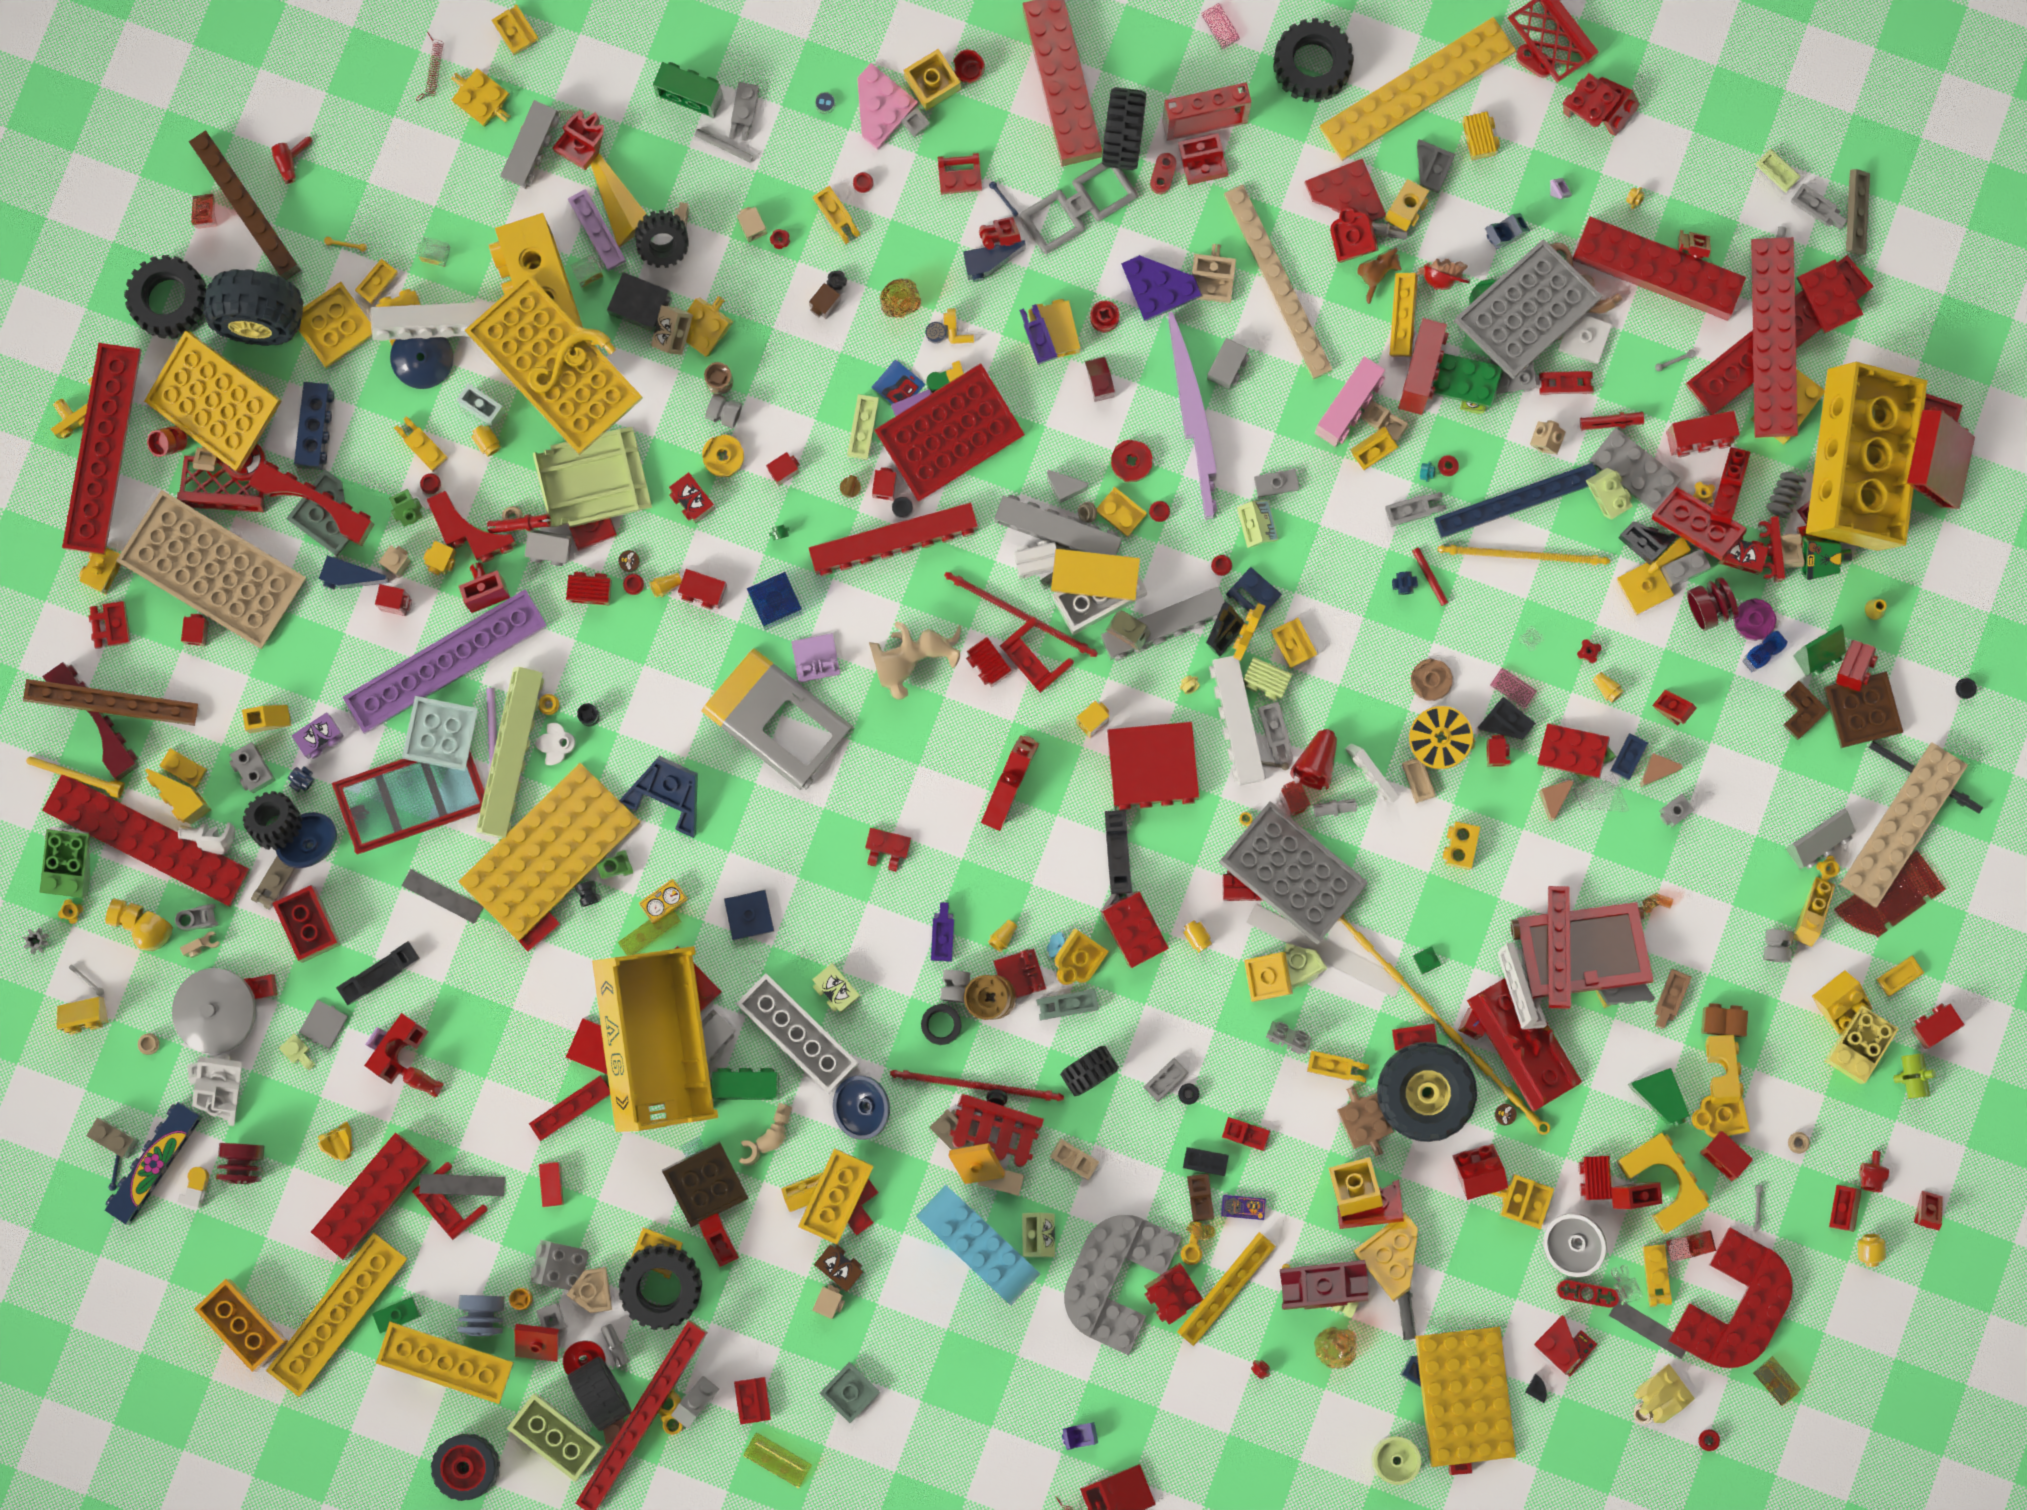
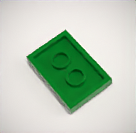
M1444 353L1442 362L1438 367L1440 370L1437 381H1434L1432 386L1435 387L1433 395L1492 408L1504 370L1498 365Z

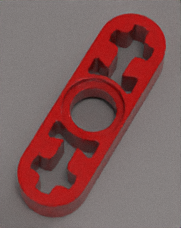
M1562 1280L1556 1286V1293L1561 1299L1607 1308L1614 1307L1619 1302V1294L1612 1288L1571 1280ZM1566 1283L1569 1284L1568 1287L1571 1289H1576V1285H1579L1580 1287L1577 1291L1578 1298H1574L1575 1293H1567V1296H1564V1292L1560 1288L1565 1287ZM1586 1287L1593 1290V1297L1590 1300L1583 1299L1581 1295L1582 1290ZM1597 1289L1601 1290L1599 1294L1607 1295L1608 1291L1611 1292L1614 1301L1606 1304L1607 1301L1605 1299L1598 1298L1599 1303L1595 1302L1598 1297Z

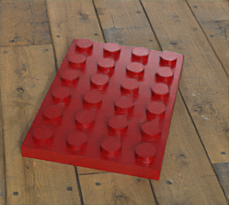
M979 363L874 429L918 502L1025 435L982 363Z

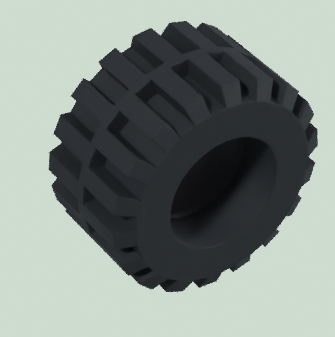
M659 210V213L652 211L650 216L644 215L643 221L639 220L638 227L635 229L638 255H641L643 261L647 260L648 265L652 266L655 264V268H660L661 265H664V268H669V264L675 266L677 260L682 261L684 259L683 254L686 255L688 252L689 240L684 221H680V216L677 214L673 216L671 211L664 213V210ZM661 233L669 234L673 237L669 243L658 245L651 241L655 235Z
M271 791L268 794V792H265L263 796L260 797L258 795L255 797V801L249 802V808H245L244 811L246 815L243 816V825L248 834L261 848L264 847L267 850H270L271 847L273 850H278L280 846L284 848L288 842L292 843L294 841V836L297 837L299 835L298 830L302 828L300 823L302 821L301 813L284 793L279 792L277 794L276 791ZM279 816L274 823L266 826L271 818Z
M1099 1046L1062 1070L1060 1075L1073 1096H1080L1116 1073L1119 1066L1106 1046Z

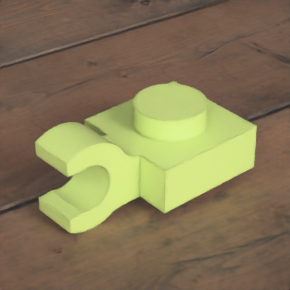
M295 1033L279 1047L281 1052L293 1064L300 1061L308 1070L316 1065L306 1055L310 1048Z

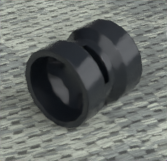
M585 703L578 708L577 717L584 726L592 727L599 722L600 713L593 704Z
M595 880L575 886L576 893L580 895L579 902L581 907L590 906L601 901L600 895L596 893L597 886Z

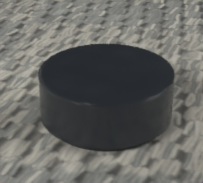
M903 496L896 498L892 503L893 514L901 519L909 517L913 511L911 500Z

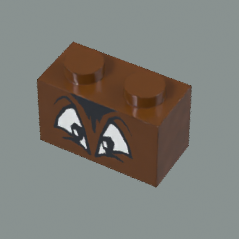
M836 1244L834 1247L829 1245L814 1263V1266L848 1292L864 1273L861 1270L863 1265L855 1258H852L850 1261L845 1257L846 1251Z

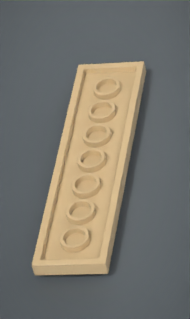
M1931 742L1839 885L1876 908L1968 764Z

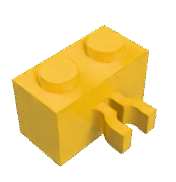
M109 548L106 549V555L90 553V560L87 566H84L80 571L79 581L106 595L121 567V564L116 561L120 554Z

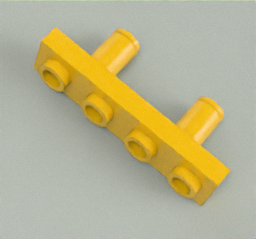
M92 377L88 380L90 385L92 382ZM63 398L53 404L63 419L51 428V431L59 440L70 437L74 433L73 430L79 426H84L87 404L75 412L71 410Z

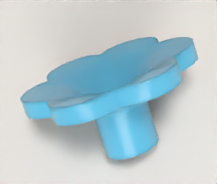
M1058 932L1056 935L1053 934L1050 937L1047 952H1049L1051 958L1056 957L1066 941L1062 932Z

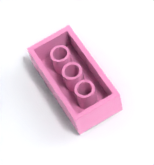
M1364 356L1318 423L1315 434L1334 447L1339 442L1343 444L1351 430L1349 428L1350 425L1354 427L1362 414L1360 410L1362 408L1367 409L1374 396L1372 394L1373 391L1377 393L1382 387L1385 380L1383 376L1385 369Z

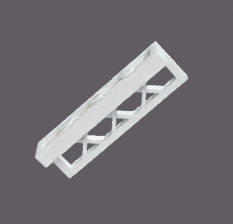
M1514 942L1506 943L1497 954L1521 1028H1544L1547 1023L1539 999H1532L1522 948L1516 949Z

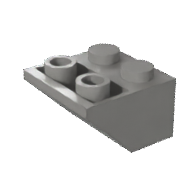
M714 1009L702 1020L707 1060L710 1059L711 1061L719 1054L720 1051L718 1049L723 1043L727 1045L734 1038L735 1035L733 1033L736 1031Z

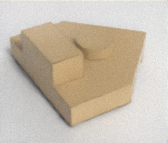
M607 1268L584 1270L566 1295L589 1313L612 1310Z

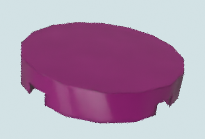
M1754 598L1746 600L1738 606L1739 617L1733 619V622L1740 636L1747 640L1758 641L1763 640L1772 633L1777 619L1769 603Z

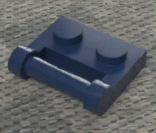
M1252 567L1225 594L1230 599L1233 598L1246 611L1249 612L1250 609L1255 610L1256 607L1238 592L1242 588L1258 603L1266 606L1261 618L1282 596L1275 587Z

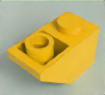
M268 705L242 709L245 731L250 734L292 726L288 705Z

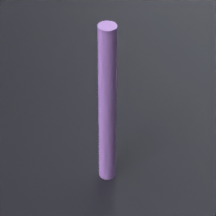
M486 688L489 765L491 767L497 740L495 688Z

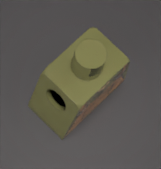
M1123 610L1116 612L1106 628L1107 632L1138 651L1141 650L1151 634L1146 624Z

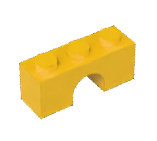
M1734 1035L1708 1036L1705 1042L1707 1063H1718L1724 1067L1726 1072L1724 1076L1713 1077L1710 1082L1712 1104L1738 1103L1744 1093L1743 1083H1739L1738 1076L1741 1075V1064L1737 1062L1736 1055L1739 1054V1044L1735 1042Z

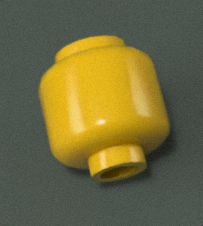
M1879 1234L1862 1235V1238L1857 1242L1858 1259L1866 1263L1868 1267L1879 1266V1263L1886 1259L1885 1240L1880 1238Z

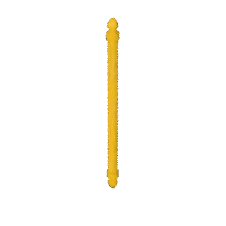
M1452 544L1450 546L1441 545L1437 547L1438 552L1450 553V555L1458 553L1472 556H1501V558L1512 557L1515 559L1528 558V560L1582 562L1585 564L1590 563L1591 565H1597L1598 563L1607 565L1610 563L1608 557L1603 558L1598 557V555L1576 556V554L1568 555L1561 553L1560 555V553H1533V551H1506V549H1479V547L1471 548L1465 546L1463 548V546L1458 547Z

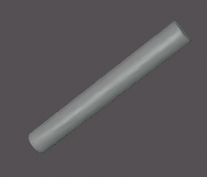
M700 129L695 131V137L751 163L753 155Z

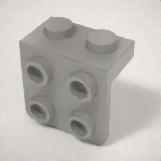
M540 1239V1244L536 1248L535 1264L530 1273V1282L569 1291L585 1270L588 1251Z

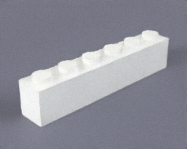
M497 301L370 307L372 340L448 338L451 336L469 337L465 329Z
M1233 656L1214 659L1212 666H1209L1211 679L1215 678L1217 684L1214 687L1215 698L1220 699L1221 707H1218L1220 719H1224L1226 725L1223 728L1225 740H1229L1230 748H1227L1229 760L1234 761L1235 769H1232L1234 782L1238 781L1239 786L1264 781V771L1239 660L1233 658Z

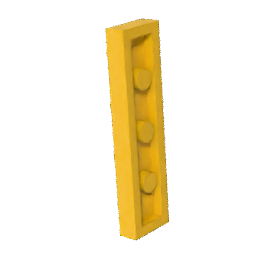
M1416 273L1395 274L1389 352L1391 357H1412L1418 275Z

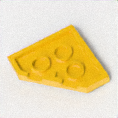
M1403 1212L1404 1222L1389 1223L1354 1250L1359 1260L1366 1261L1367 1270L1393 1302L1411 1289L1419 1230L1405 1212Z

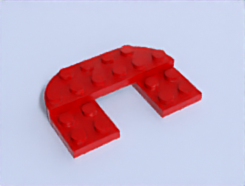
M1729 1227L1709 1266L1747 1286L1729 1323L1726 1324L1688 1303L1668 1341L1713 1366L1737 1368L1753 1362L1765 1351L1790 1304L1793 1283L1789 1268L1775 1251Z

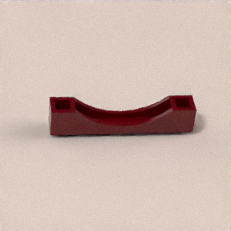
M62 662L42 676L46 682L89 688L84 681L80 683L76 677L78 672L72 664L68 666V664ZM87 711L97 725L102 739V762L114 779L119 781L139 767V764L136 762L139 758L132 749L128 750L124 745L127 741L120 732L116 733L112 726L115 724L108 715L104 716L100 712Z

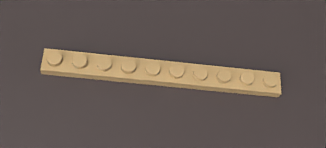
M1242 184L1225 192L1224 197L1312 379L1314 380L1332 372L1333 369L1244 185Z

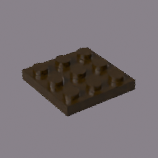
M720 1141L662 1169V1173L691 1228L698 1225V1222L749 1199Z

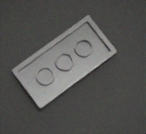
M1616 427L1589 459V462L1593 463L1601 471L1606 468L1617 471L1622 478V482H1620L1622 487L1627 489L1632 496L1653 512L1656 511L1682 480Z

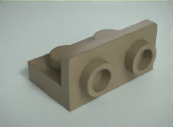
M946 1109L929 1128L951 1150L959 1149L953 1146V1137L949 1136L951 1130L955 1131L959 1116L955 1115L956 1111L954 1109L951 1112ZM970 1126L968 1135L975 1137L977 1132ZM966 1141L962 1148L971 1147L974 1143Z

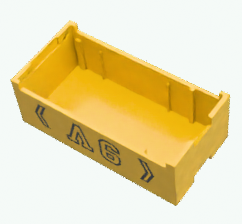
M695 946L592 960L616 1132L643 1131L718 1118L717 1109L714 1110L694 971L692 955H696ZM662 1104L665 1109L650 1111L649 1109L650 1106ZM666 1114V1118L651 1120L650 1115Z

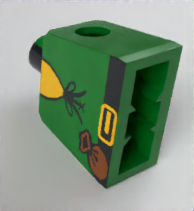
M1803 536L1802 553L1804 566L1802 567L1801 574L1807 580L1839 574L1841 562L1852 561L1851 549L1841 550V544L1838 541L1822 537Z

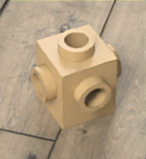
M1538 421L1530 445L1541 453L1558 455L1566 431L1560 428L1559 423L1555 421Z

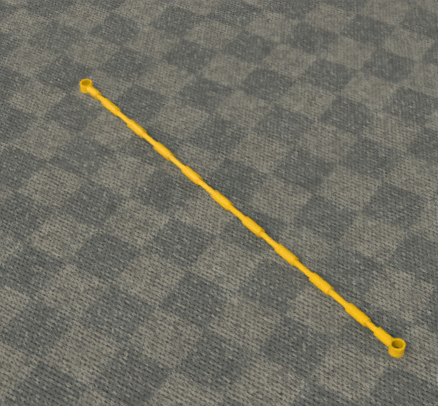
M1243 812L1239 817V822L1248 827L1253 822L1251 814ZM1247 815L1250 818L1249 822H1243L1242 816ZM1342 915L1338 922L1341 921L1360 945L1367 952H1370L1384 966L1385 971L1414 997L1413 1000L1443 1027V1031L1468 1053L1473 1062L1485 1075L1493 1079L1510 1101L1526 1114L1525 1116L1535 1125L1537 1132L1541 1135L1547 1134L1550 1131V1125L1547 1122H1543L1532 1110H1529L1523 1104L1520 1097L1493 1073L1494 1070L1463 1042L1464 1039L1433 1010L1434 1008L1411 988L1390 962L1387 963L1374 949V946L1360 931L1358 932ZM1541 1124L1546 1125V1132L1540 1131L1539 1127Z

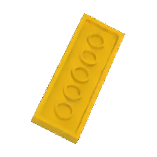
M389 1322L376 1364L500 1404L514 1362L394 1322Z

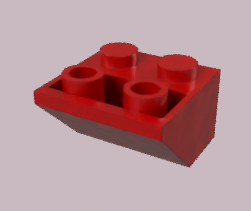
M1494 1144L1484 1145L1480 1148L1452 1155L1459 1181L1467 1200L1509 1189L1505 1168Z

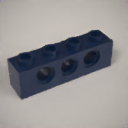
M303 382L294 465L297 468L323 470V464L326 465L327 463L325 445L329 444L330 432L327 431L328 423L331 424L332 411L329 410L330 403L334 402L335 396L334 390H332L329 384ZM315 402H322V407L319 410H313ZM320 422V427L317 430H310L312 423ZM313 442L318 444L314 451H308L309 444Z

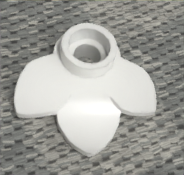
M558 723L547 724L548 734L539 736L535 741V746L540 751L546 753V765H555L562 762L567 753L573 751L576 741L572 734L565 732L563 726ZM566 739L567 744L563 747L562 741Z

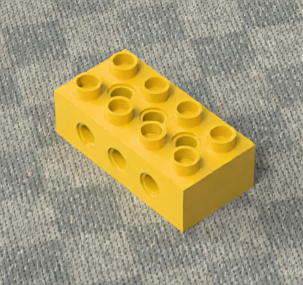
M544 213L496 227L495 231L499 241L488 245L496 269L498 268L501 278H511V281L501 283L504 295L529 274L575 325L583 328L553 233Z
M1857 361L1827 370L1806 534L1875 551L1906 546L1914 490L1913 487L1907 484L1921 414L1922 410H1924L1928 380Z

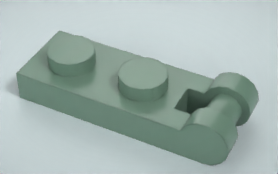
M1095 989L1036 999L1037 1006H1040V1021L1099 1010ZM1054 1003L1055 1011L1049 1012L1048 1004Z

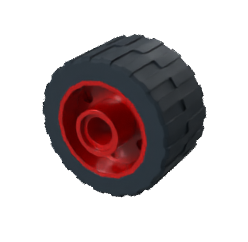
M461 1434L449 1438L443 1444H440L432 1457L433 1460L430 1468L434 1484L443 1495L445 1494L450 1499L464 1501L478 1498L487 1493L495 1485L496 1479L499 1477V1455L487 1439L476 1434ZM463 1462H467L469 1465L467 1473L462 1470Z

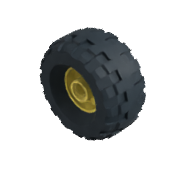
M231 269L230 271L220 272L208 284L203 314H205L207 325L222 337L250 345L276 346L292 340L300 329L304 302L299 289L293 283L286 281L285 278L263 271Z
M1420 1042L1398 1050L1384 1064L1378 1079L1377 1098L1383 1116L1397 1132L1416 1141L1433 1142L1447 1139L1464 1127L1474 1112L1477 1102V1086L1469 1064L1456 1051L1438 1043ZM1425 1087L1431 1088L1428 1096H1422V1090Z

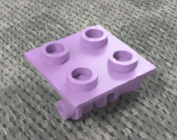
M833 633L791 641L799 683L840 675Z

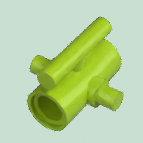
M1924 1054L1901 1056L1903 1072L1894 1075V1082L1905 1084L1907 1099L1930 1097L1928 1080L1935 1078L1936 1072L1934 1069H1926Z

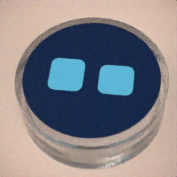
M822 92L816 96L815 107L818 112L829 114L835 109L836 102L831 93Z

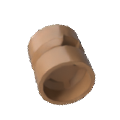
M715 362L705 369V382L712 393L723 395L731 390L733 377L727 365Z

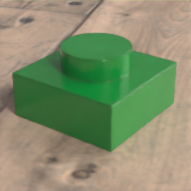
M1432 946L1412 956L1421 975L1441 966Z

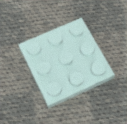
M415 696L402 759L465 771L478 708Z

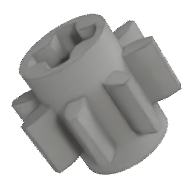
M40 928L37 929L36 933L29 929V935L22 937L26 940V945L23 948H31L30 952L34 955L37 950L44 953L45 946H50L46 940L49 934L41 935L42 929ZM33 939H39L40 943H33Z

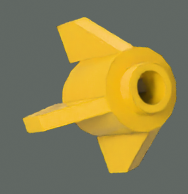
M347 1121L343 1122L338 1128L318 1136L319 1142L317 1144L320 1150L335 1160L340 1159V1161H344L352 1156L351 1152L354 1148L352 1146L351 1127Z

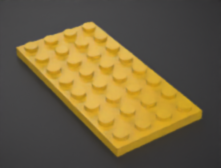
M527 274L467 327L465 332L567 443L581 455L638 404L643 397L595 345H591L590 340L578 342L571 348L570 354L573 356L576 354L575 347L583 349L586 353V360L577 367L570 366L564 360L559 377L551 390L540 393L530 387L528 383L529 373L537 367L549 370V375L541 374L538 376V382L541 385L550 382L561 345L569 336L577 332V329L575 328V323L536 281Z
M579 763L506 834V838H502L458 883L519 942L596 867V864L600 863L640 824V821L597 778Z

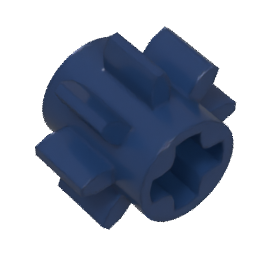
M1410 571L1396 573V578L1392 580L1393 590H1398V595L1413 594L1414 588L1418 587L1417 576L1412 577V572Z
M305 766L302 769L299 767L294 768L288 776V780L291 781L289 786L298 793L301 789L306 792L314 783L315 779L311 777L313 772Z

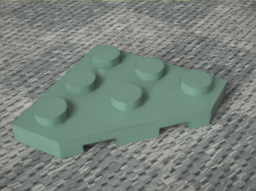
M324 469L312 484L316 487L315 491L321 494L323 491L335 497L334 501L339 504L342 501L345 502L343 482ZM301 498L286 518L337 557L350 541L340 533L337 523L326 509L306 498Z

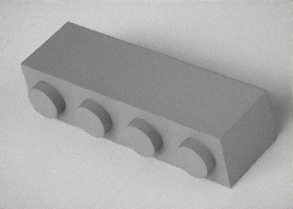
M536 100L533 101L500 175L502 179L526 189L527 185H531L535 176L533 174L535 166H539L543 159L541 154L543 148L548 147L551 141V130L556 128L560 121L559 112L556 109Z

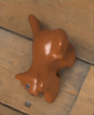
M1397 248L1386 250L1379 254L1376 260H1368L1358 266V275L1369 286L1366 295V302L1368 304L1371 303L1376 287L1382 281L1385 274L1389 270H1402L1399 260L1400 256L1396 254Z

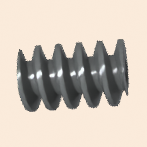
M1783 472L1779 476L1781 480H1778L1776 483L1777 488L1773 489L1774 495H1771L1769 498L1771 503H1768L1766 508L1776 516L1789 519L1786 512L1793 513L1789 505L1797 504L1792 498H1799L1800 495L1796 490H1803L1799 482L1806 483L1807 480L1796 473Z

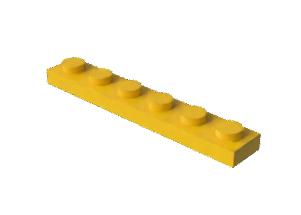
M1259 1232L1179 1328L1177 1333L1194 1346L1276 1246Z

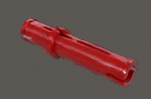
M1643 411L1635 413L1619 412V414L1581 417L1579 419L1580 430L1612 427L1623 429L1626 426L1644 425Z
M548 513L537 516L527 514L519 518L488 521L487 527L496 526V528L488 529L489 533L524 529L532 531L534 528L550 527L551 521L543 522V520L551 519Z

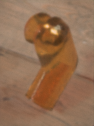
M1657 893L1652 894L1643 900V910L1646 913H1651L1653 908L1659 905L1670 909L1673 898Z

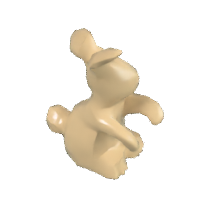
M895 622V628L901 630V632H892L891 637L902 640L900 647L884 652L879 643L869 642L881 686L888 688L893 698L902 700L908 696V689L903 686V682L910 676L915 665L921 659L944 656L947 657L952 668L956 667L960 660V650L953 648V646L960 639L961 625L958 626L952 638L947 639L937 632L927 629L922 632L917 641L913 642L906 625L901 622Z

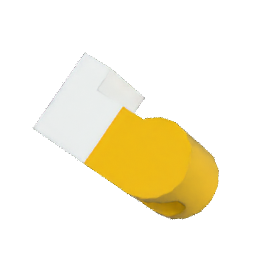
M193 1167L189 1170L187 1176L189 1182L185 1195L179 1194L177 1203L197 1208L202 1207L210 1176L207 1169Z

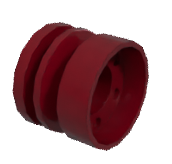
M1716 578L1715 583L1709 581L1707 583V591L1701 585L1687 591L1688 604L1701 630L1707 631L1718 626V617L1724 623L1728 622L1729 618L1733 620L1739 617L1735 596L1724 578Z
M219 1143L218 1157L227 1159V1164L217 1165V1169L227 1170L226 1174H216V1179L231 1184L249 1185L262 1182V1177L252 1176L253 1171H263V1168L254 1166L253 1162L264 1159L265 1145Z

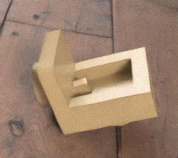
M1801 534L1781 536L1784 568L1804 566Z

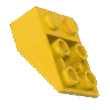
M148 768L145 769L148 774L146 779L153 787L161 791L159 793L161 799L174 808L171 812L178 821L181 820L182 823L187 822L192 825L212 810L197 791Z

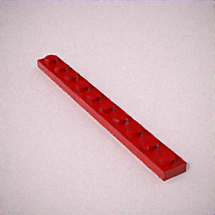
M691 1320L687 1322L575 1502L579 1507L584 1510H598L708 1334L707 1331Z

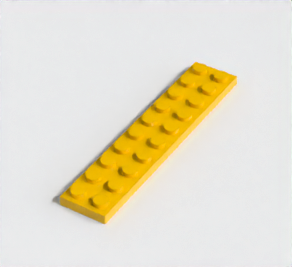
M1493 16L1327 120L1319 128L1341 161H1344L1516 53V49Z

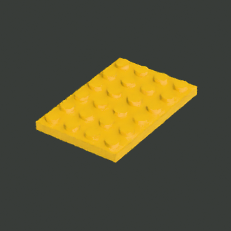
M185 331L144 402L232 469L241 471L282 400L190 331Z
M1490 1327L1415 1336L1430 1466L1438 1467L1516 1457L1501 1328Z

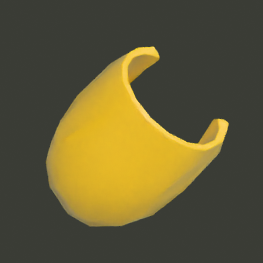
M146 911L135 922L132 930V939L140 950L153 952L167 943L172 935L173 927L159 915Z

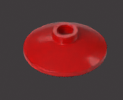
M578 1341L569 1346L563 1355L562 1364L564 1371L568 1375L596 1357H601L606 1363L605 1353L600 1345L593 1341ZM583 1355L587 1356L584 1360L579 1359Z

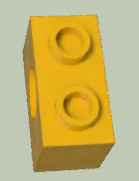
M1407 179L1391 205L1385 220L1407 232L1409 226H1415L1420 217L1417 214L1418 211H1423L1429 202L1426 199L1429 190Z

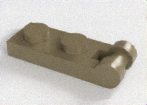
M276 856L260 885L254 891L251 900L256 903L260 902L264 905V908L271 910L273 907L272 903L277 901L296 868L285 865ZM266 889L272 892L269 897L263 895Z

